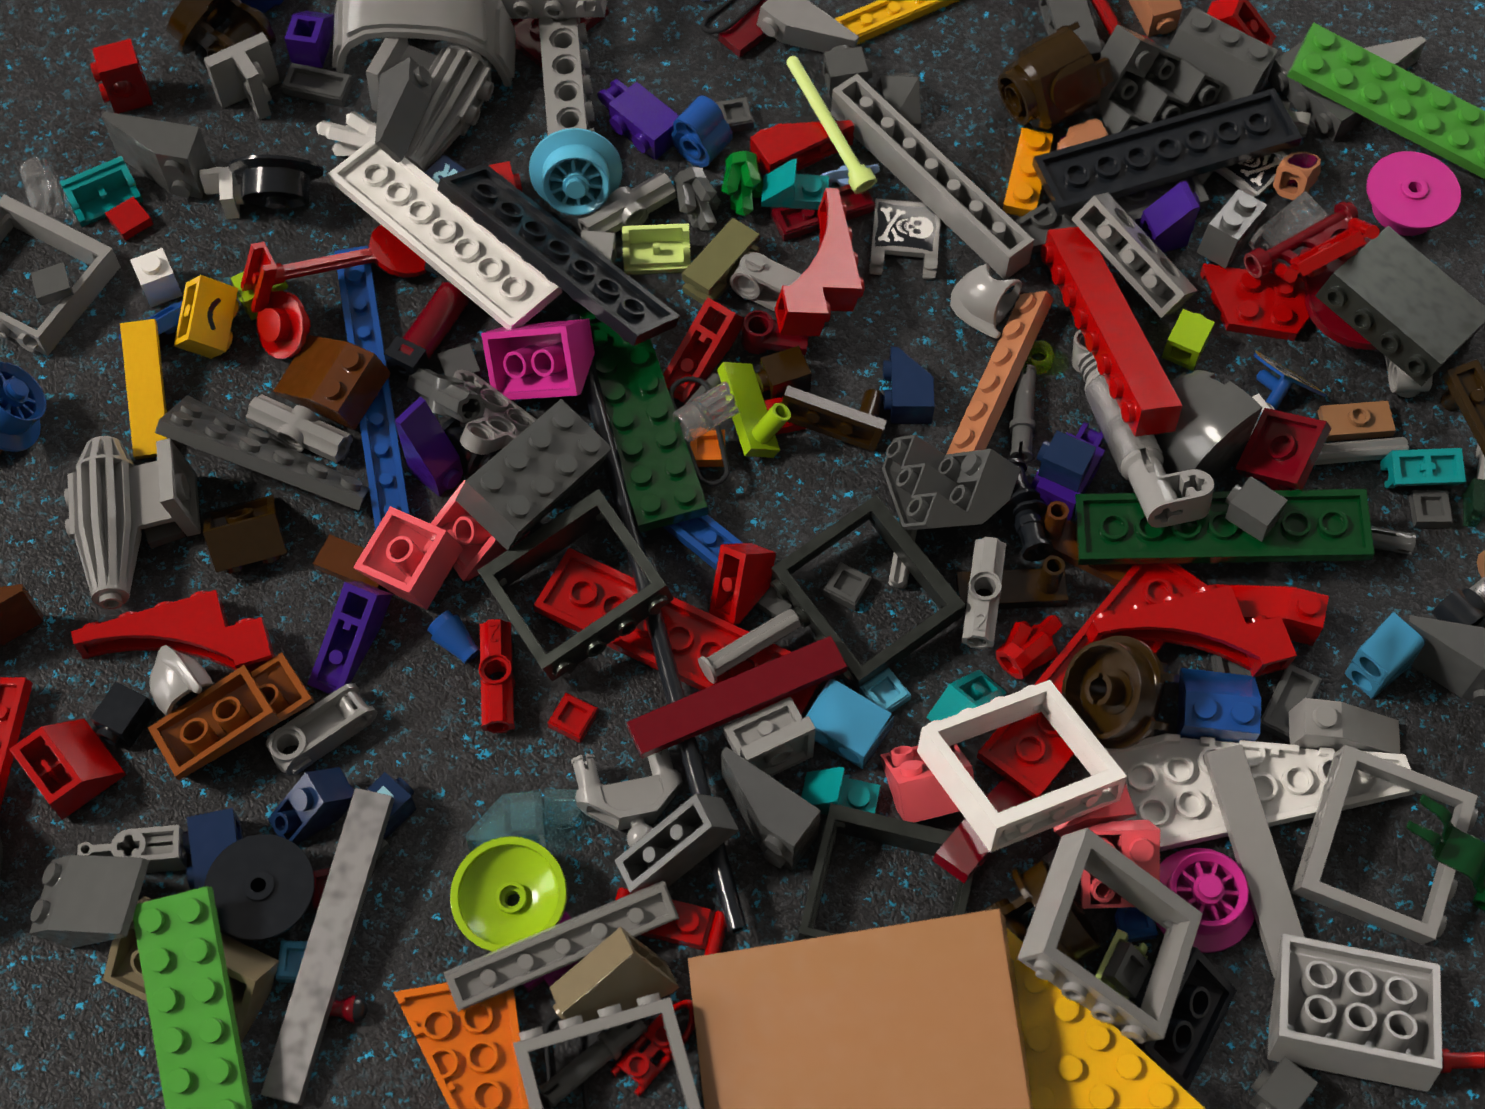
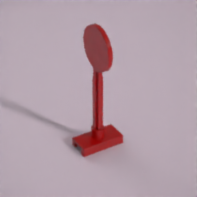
M379 225L371 234L369 248L284 265L281 263L275 264L264 241L253 243L250 246L240 287L242 291L253 290L254 297L251 309L253 313L267 308L273 285L284 283L288 279L373 262L389 274L399 277H416L427 271L424 268L425 261L384 226Z

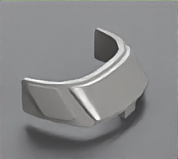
M501 0L336 1L332 68H336V72L344 73L346 58L350 49L368 39L391 37L442 40L465 45L486 57L500 75L504 86L511 87L512 78L515 77L516 32Z

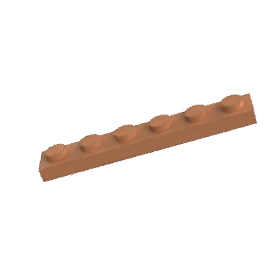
M1047 291L1020 294L946 454L984 450L987 448L1054 300Z

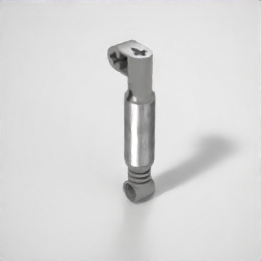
M1079 329L1073 339L1072 366L1084 378L1086 383L1084 390L1087 401L1119 472L1126 480L1130 481L1148 523L1152 527L1160 528L1204 518L1209 513L1214 489L1213 478L1210 474L1198 469L1166 474L1162 466L1164 462L1162 451L1154 434L1135 437L1129 424L1123 421L1121 409L1116 399L1111 397L1109 385L1104 375H1100L1098 372L1097 362L1092 352L1087 350L1085 338Z

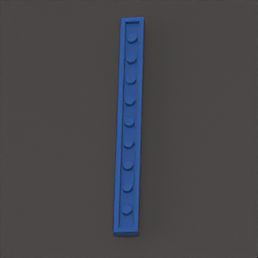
M368 245L336 250L334 252L335 254L366 249ZM368 263L338 269L347 341L375 353L387 367L372 265ZM389 377L360 421L375 531L390 506L410 515Z

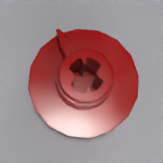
M272 291L267 308L258 312L256 319L257 333L261 345L269 355L277 359L292 358L298 354L306 342V337L311 327L309 316L305 312L302 302L295 294L289 291Z

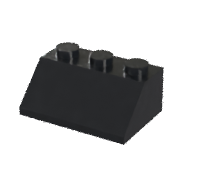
M1162 941L1159 942L1149 961L1152 966L1137 997L1130 999V1002L1140 1009ZM1192 947L1164 1039L1144 1042L1143 1044L1133 1043L1188 1092L1237 990L1197 947Z

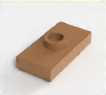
M1389 401L1323 405L1318 410L1319 420L1327 421L1332 428L1325 442L1392 437L1396 431Z

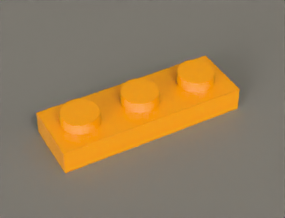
M1027 128L1021 129L1003 204V211L1005 213L1022 217L1037 208L1042 183L1032 165L1035 156L1050 152L1054 134Z

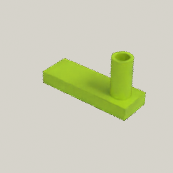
M723 362L718 367L717 372L744 456L774 458L780 451L775 434L790 419V410L782 403H775L767 411L752 364Z

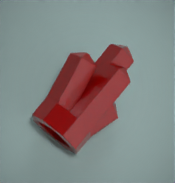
M1050 615L1040 624L1033 625L1032 627L1027 621L1015 622L1006 641L995 651L996 660L1004 671L1015 679H1024L1032 670L1057 657L1058 652L1053 644L1052 636L1063 626L1060 618L1056 615Z

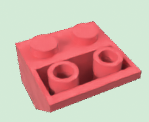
M918 745L913 747L898 746L889 753L880 755L896 810L902 820L916 823L960 811L917 753ZM958 745L949 746L974 780L973 767Z
M1117 820L1088 827V829L1160 881V829L1149 820ZM1085 869L1083 870L1081 876L1082 909L1135 907Z

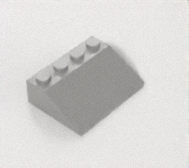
M1282 933L1269 1020L1267 1060L1280 1062L1286 1057L1297 1066L1429 1092L1443 1068L1440 964Z

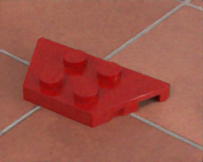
M1203 263L1200 275L1202 279L1207 280L1212 291L1210 297L1215 307L1221 313L1220 318L1226 331L1294 341L1302 331L1305 323L1311 319L1305 306V285L1302 278L1297 277L1292 283L1286 282L1273 273H1267L1259 278H1255L1246 269L1233 267L1225 269L1220 265Z

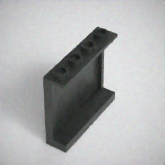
M1389 226L1383 229L1377 238L1368 242L1356 255L1339 267L1315 295L1421 387L1485 323V306Z

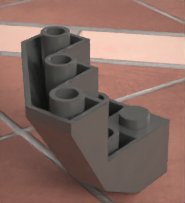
M1117 24L1100 54V59L1105 57L1109 59L1114 81L1101 89L1098 105L1108 135L1210 107L1225 83L1172 51Z
M910 435L893 438L887 448L882 470L902 527L906 530L983 524L1010 501L1021 468L992 449L945 455L918 436Z

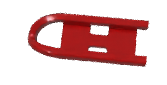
M690 999L673 1004L674 1012L683 1008L689 1010V1022L684 1034L681 1035L683 1044L688 1041L695 1028L693 1002ZM661 1014L647 1028L648 1031L639 1037L610 1071L612 1075L617 1077L623 1070L637 1082L639 1086L634 1091V1094L638 1097L641 1096L673 1058ZM648 1040L651 1041V1044L645 1051L640 1053L639 1050ZM661 1050L665 1053V1056L655 1066L651 1059Z

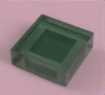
M1473 478L1463 494V526L1476 527L1485 515V480Z

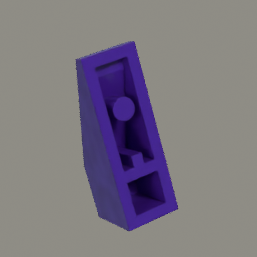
M419 397L395 420L409 473L440 497L447 489H453L460 482L464 472L459 454L427 402L422 397Z
M361 581L344 582L307 685L331 694L340 687L351 683L381 628L393 594Z

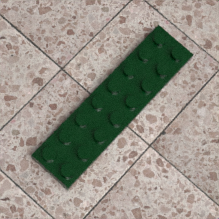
M582 305L569 307L571 315L579 314L582 316V319H589L595 351L593 359L617 444L627 492L640 533L708 515V507L651 338L632 346L609 326L599 321L594 314Z
M1275 490L1274 492L1288 501L1282 517L1262 542L1225 519L1229 507L1225 501L1231 491L1213 492L1210 511L1204 518L1160 528L1152 527L1148 523L1135 493L1076 494L1075 517L1078 565L1372 560L1374 547L1367 490Z

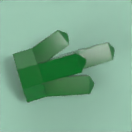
M749 151L731 153L726 158V172L721 191L730 196V209L735 210L736 214L747 217L753 211V198L762 197L763 180L760 174V162L757 154Z

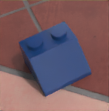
M1180 668L1177 734L1180 735V738L1200 739V737L1215 738V741L1239 743L1240 740H1257L1261 727V695L1255 677Z

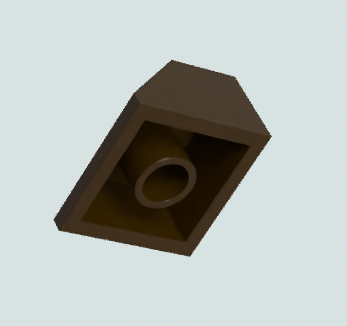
M274 494L204 513L203 534L216 573L224 570L225 573L239 572L246 568V564L260 561L262 564L272 563L282 557L281 555L287 553L286 540Z

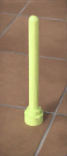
M796 56L789 57L787 60L788 68L849 170L848 183L855 194L867 191L876 184L877 178L871 168H866L864 164L859 163L800 60Z

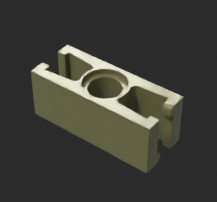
M732 218L683 271L682 280L685 282L682 287L683 293L702 305L707 297L717 301L729 288L730 278L738 268L741 258L751 252L759 253V247L754 244L760 240V234Z

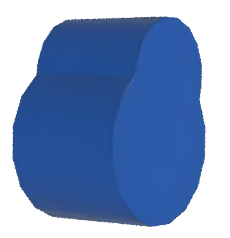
M703 95L698 96L673 122L672 141L675 148L688 162L701 168L707 167L732 140V131L724 119L722 110L712 99Z

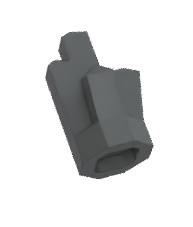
M692 166L678 172L673 179L678 195L679 211L687 214L692 227L711 231L717 224L712 210L718 209L721 200L716 195V190L708 181L703 168Z

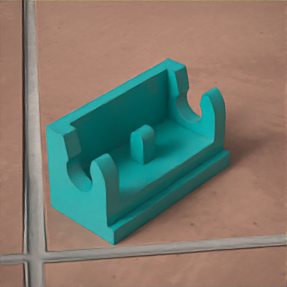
M122 156L60 181L81 227L105 218L107 211L133 196L138 203L143 201Z
M1462 448L1392 450L1380 461L1381 471H1388V480L1384 483L1385 488L1445 484L1457 486L1466 482Z

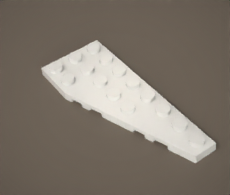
M1163 734L1145 738L1138 744L1125 749L1105 748L1127 775L1126 785L1137 816L1126 820H1149L1160 829V852L1228 836L1203 757L1205 753L1240 744L1243 745L1268 826L1271 827L1315 817L1333 756L1337 751H1334V748L1320 747L1318 750L1299 748V745L1240 740L1239 743L1215 741V738L1200 737V739L1180 738L1178 734ZM1364 751L1411 770L1405 754ZM1354 769L1342 810L1409 796L1416 792Z

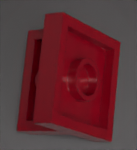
M1264 408L1235 469L1242 476H1251L1254 479L1265 481L1273 491L1303 490L1332 428L1327 421Z

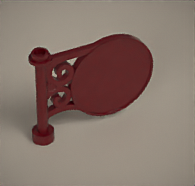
M1339 202L1335 205L1333 214L1266 251L1262 248H1256L1245 254L1244 265L1247 271L1253 277L1259 278L1272 270V263L1278 259H1282L1291 265L1289 260L1298 256L1293 252L1300 247H1307L1301 250V255L1331 239L1336 234L1349 229V220L1358 218V210L1351 202ZM1367 237L1364 238L1366 244L1371 241ZM1350 258L1343 261L1336 259L1326 264L1327 269L1314 277L1301 276L1305 285V306L1313 323L1322 333L1348 347L1363 350L1377 349L1315 296L1330 276Z

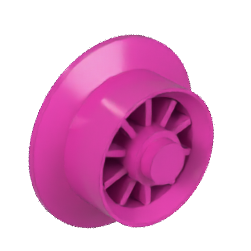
M1404 151L1387 155L1372 167L1367 178L1366 189L1375 218L1384 228L1389 226L1399 235H1420L1431 228L1444 224L1452 218L1460 204L1461 189L1454 173L1444 163L1424 153Z
M1189 848L1171 854L1160 863V882L1203 913L1192 947H1197L1202 953L1218 952L1234 946L1244 938L1255 918L1248 899L1246 878L1233 859L1212 849ZM1155 922L1161 932L1165 934L1166 929Z

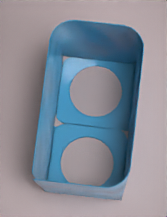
M1392 612L1359 647L1345 674L1364 693L1373 699L1412 665L1424 647L1425 642L1419 633L1395 612Z
M834 679L828 680L806 717L809 716L816 728L815 741L832 752L834 751L861 769L866 766L893 727L894 722L893 716L885 726L892 714L891 712Z

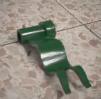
M1422 794L1419 802L1442 821L1444 825L1443 832L1439 835L1412 821L1408 822L1406 829L1431 844L1433 847L1432 856L1437 861L1461 872L1472 881L1474 888L1477 890L1472 902L1477 908L1485 912V843L1454 827L1451 823L1452 813L1444 806Z

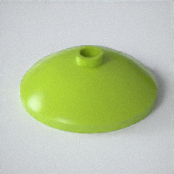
M514 836L492 839L471 851L458 867L450 891L451 910L457 926L471 942L489 952L559 924L567 901L565 876L554 856L542 845L526 838ZM519 894L520 900L518 904L509 906L507 903L509 896Z

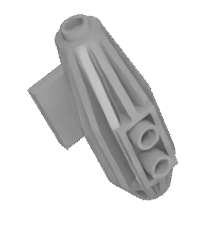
M387 37L366 70L372 110L377 112L380 74L408 57H411L419 66H423L428 70L432 77L431 99L404 156L425 173L459 135L465 136L470 125L474 126L477 123L481 105L484 101H489L493 93L494 83L491 82L492 64L486 57L465 45L451 43L440 50L438 55H434L410 46L408 38Z
M111 436L92 438L86 443L73 473L67 474L68 488L64 491V497L69 508V519L65 521L66 532L69 538L76 542L92 601L104 609H117L130 598L142 529L175 521L187 537L201 533L197 473L170 438L156 441L157 461L137 466L134 465L119 439Z

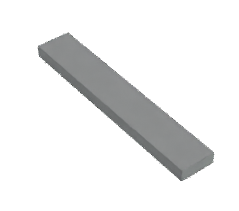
M1240 744L1207 752L1203 757L1238 867L1242 870L1248 884V899L1273 978H1275L1282 933L1304 937L1243 745Z
M660 881L447 970L443 974L457 1010L460 1011L583 959L619 927H622L633 937H636L674 921L679 917L666 883Z

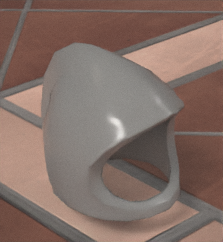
M985 263L968 272L954 286L951 292V307L956 316L969 326L990 337L999 338L1001 333L996 329V326L1005 318L1018 299L1022 289V281L1018 279L996 280L992 278L989 263ZM1014 286L1010 293L1005 294L1010 287Z
M167 645L161 646L149 679L150 692L154 703L166 716L172 712L174 704L183 696L192 691L200 694L202 688L205 691L214 685L207 671L194 658L178 652Z

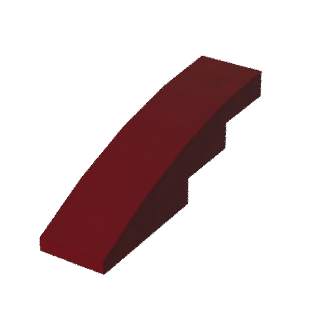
M1004 778L986 796L998 813L1034 799L1007 778ZM964 819L938 849L932 861L965 884L978 866H982L991 853L968 821Z

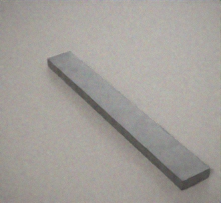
M355 788L261 1091L263 1096L298 1105L303 1104L395 800L390 795Z

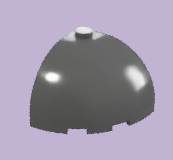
M1195 370L1191 374L1184 372L1170 381L1182 403L1175 432L1154 434L1162 451L1164 459L1162 466L1166 474L1198 469L1210 474L1213 479L1240 460L1263 407L1231 381L1224 385L1214 379V373Z

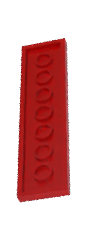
M568 548L533 606L535 612L574 631L580 632L635 595L637 588L633 577ZM675 597L674 600L661 608L680 681L700 691L791 652L773 643L717 677L718 681L712 684L703 674L698 658L701 656L709 657L749 632ZM645 619L638 623L636 629L630 634L619 636L607 644L608 647L658 670ZM821 683L791 695L802 718ZM774 702V703H772V704H770V705H767V706H765V707H763V708H760V709H758V710H756V711H753V712H751V713H749V714L751 715V714H753V713H755V712H758V711H760V710H762V709H764V708H766V707H768V706H771V705H773V704H775V703H777V702Z
M1134 564L1034 685L1051 680L1062 694L1063 679L1067 667L1076 653L1089 644L1086 632L1096 615L1110 610L1115 611V614L1128 611L1131 606L1141 602H1149V605L1160 603L1164 598L1176 593H1182L1183 596L1195 594L1197 590L1208 585L1178 564ZM1140 640L1147 644L1156 655L1166 643ZM1042 712L997 728L977 754L979 760L1002 777L1007 778L1034 799L1046 792L1075 756Z

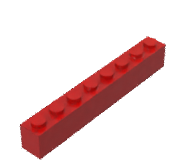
M1079 227L1049 229L1046 242L1041 246L1042 261L1048 265L1053 283L1058 285L1063 296L1064 305L1069 307L1074 317L1076 328L1081 330L1085 338L1086 348L1089 352H1092L1097 362L1098 372L1100 375H1104L1109 385L1110 395L1113 399H1116L1121 409L1123 421L1129 424L1135 437L1175 432L1182 403L1099 249Z

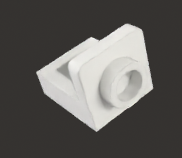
M213 167L200 170L199 177L205 193L208 195H220V202L226 219L240 218L239 205L245 202L242 200V185L237 183L235 174L229 170V167Z

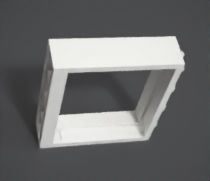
M1051 680L1037 685H1028L1021 691L1005 697H996L986 704L975 708H966L951 717L928 723L922 727L917 753L990 853L1120 801L1127 775ZM1042 712L1091 776L998 813L949 746Z

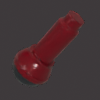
M358 995L342 999V1001H334L329 1016L341 1017V1019H345L350 1023L360 1022L366 1017L368 1011L367 1003Z

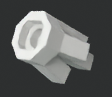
M354 111L346 115V124L348 125L343 126L321 121L316 125L318 134L327 136V139L339 141L332 148L335 156H351L376 136V123H372Z

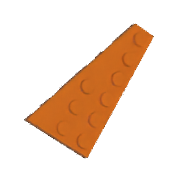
M447 983L393 992L450 1109H530L513 1043L521 1041L514 988L460 1011L457 1010Z

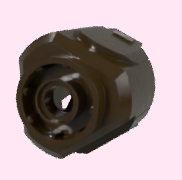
M1078 21L1069 26L1063 25L1055 33L1020 51L1018 59L1004 67L1003 73L999 75L998 89L1003 104L1012 118L1019 124L1025 125L1030 122L1036 129L1048 130L1097 104L1101 97V89L1114 81L1109 59L1105 57L1094 62L1084 42L1073 32L1080 28Z

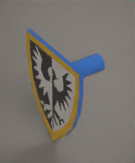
M1254 352L1253 355L1261 363L1281 376L1278 379L1263 369L1259 371L1256 377L1258 382L1272 391L1265 402L1271 404L1275 410H1277L1293 383L1326 397V393L1260 352Z

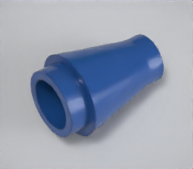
M449 610L445 611L428 627V632L432 635L431 640L459 658L465 665L470 663L480 653V648L474 642L458 614L453 615Z

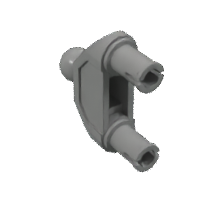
M668 748L648 756L652 776L608 785L600 783L595 763L596 759L593 754H585L586 761L584 762L582 755L576 756L571 760L579 788L575 795L577 807L589 817L617 831L631 828L627 834L629 847L653 829L648 824L655 823L683 784L681 773L673 768Z

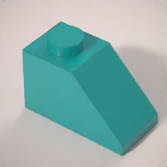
M978 669L950 683L927 715V718L931 722L943 720L958 714L966 708H975L990 702L996 697H1004L1007 692Z

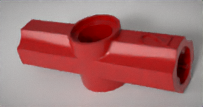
M490 619L480 624V664L478 670L481 678L482 730L496 734L506 733L511 729H515V679L513 675L512 624L501 619ZM495 672L505 673L504 677L499 680L489 679L490 675Z

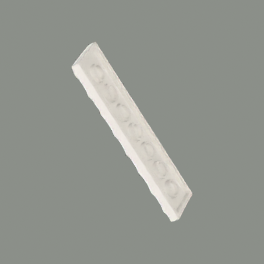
M375 137L328 173L329 180L333 185L504 328L513 329L523 326L562 293L560 287L550 282L545 275L530 263L525 262L521 256L506 244L501 243L496 236L482 225L476 223L466 212L452 204L447 197L437 190L438 184L407 158L404 157L399 163L395 162L375 144Z

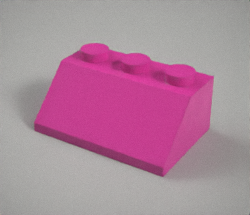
M589 319L524 324L513 329L500 327L481 333L490 385L510 400L577 396L582 393L595 354Z

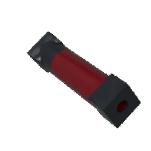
M425 262V270L443 278L444 281L402 338L396 336L384 353L388 370L407 381L409 375L415 374L418 368L430 369L429 359L471 302L470 298L427 262Z

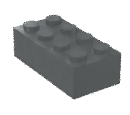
M560 399L465 481L455 501L506 550H509L597 471L612 450V447Z

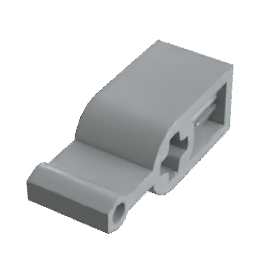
M180 825L127 829L118 833L110 844L92 845L89 842L79 844L77 849V855L145 858L150 860L146 874L187 870V854L182 838L184 831Z

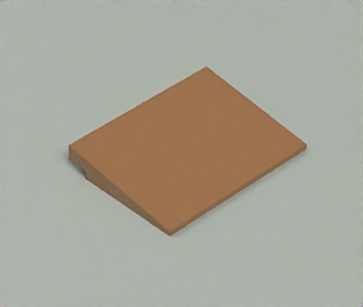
M1000 909L688 958L704 1109H1033L1014 963L1010 957L1005 916Z

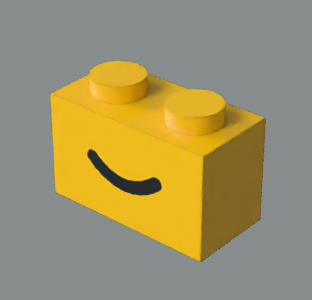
M199 275L186 282L174 347L210 359L225 353L233 339V334L230 330L232 319L236 316L239 308V302L236 300L238 288L203 275Z

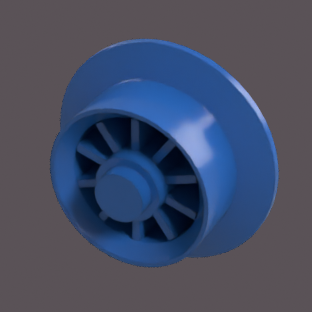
M0 362V449L10 452L23 451L30 448L39 438L41 429L40 418L46 411V398L40 385L28 372L14 364Z

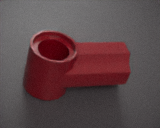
M755 310L749 312L744 318L741 344L747 352L752 354H762L767 350L783 351L799 346L802 354L806 355L809 336L780 335L777 320L772 319L767 312ZM753 331L762 332V334L753 333Z

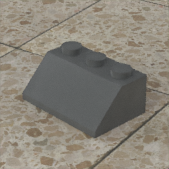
M1193 7L1182 22L1168 47V50L1225 83L1213 102L1215 105L1256 94L1269 76L1274 59L1278 53L1277 49Z

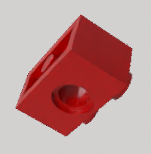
M131 38L92 48L96 62L90 63L95 81H102L98 85L104 103L111 102L113 110L117 114L153 104L147 80Z

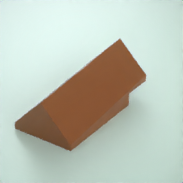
M281 652L251 673L245 665L241 666L148 727L173 774L180 780L313 704L314 699Z

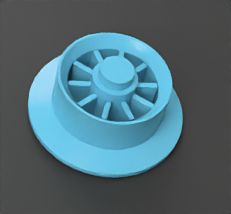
M569 128L548 135L536 146L529 163V175L536 192L554 209L568 215H585L597 210L607 201L610 194L618 189L622 179V162L614 145L602 135L587 129Z

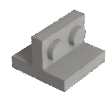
M263 32L204 58L217 100L222 108H226L246 98L259 120L271 115L268 101H271L272 98L267 88L281 82L269 41Z
M791 696L723 727V733L733 752L770 777L812 758L814 754L816 728L809 716L802 718Z

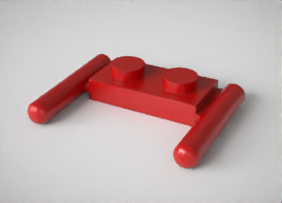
M1352 218L1348 222L1349 229L1289 260L1291 266H1287L1278 260L1274 261L1270 272L1289 283L1294 282L1298 274L1302 277L1306 275L1314 277L1327 269L1326 264L1336 259L1343 261L1356 255L1359 252L1358 247L1366 244L1364 238L1375 239L1379 236L1380 230L1371 223L1359 218Z
M618 888L615 900L632 893L626 888ZM672 900L679 918L641 934L642 936L699 950L705 949L704 955L721 952L727 926L721 911L714 912L709 908Z

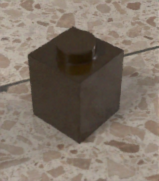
M799 346L760 358V372L756 373V378L761 392H767L770 399L783 397L787 386L805 392L811 390L812 373Z

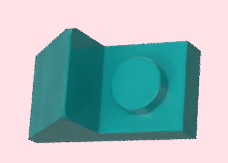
M792 159L764 176L761 206L818 210L825 188H829V176L797 174V159Z
M844 767L806 773L801 797L821 810L820 814L828 815L831 803L875 814L881 785L845 778Z

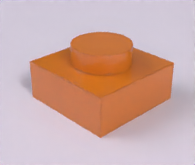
M721 429L725 445V429ZM690 430V446L697 466L724 467L716 430Z

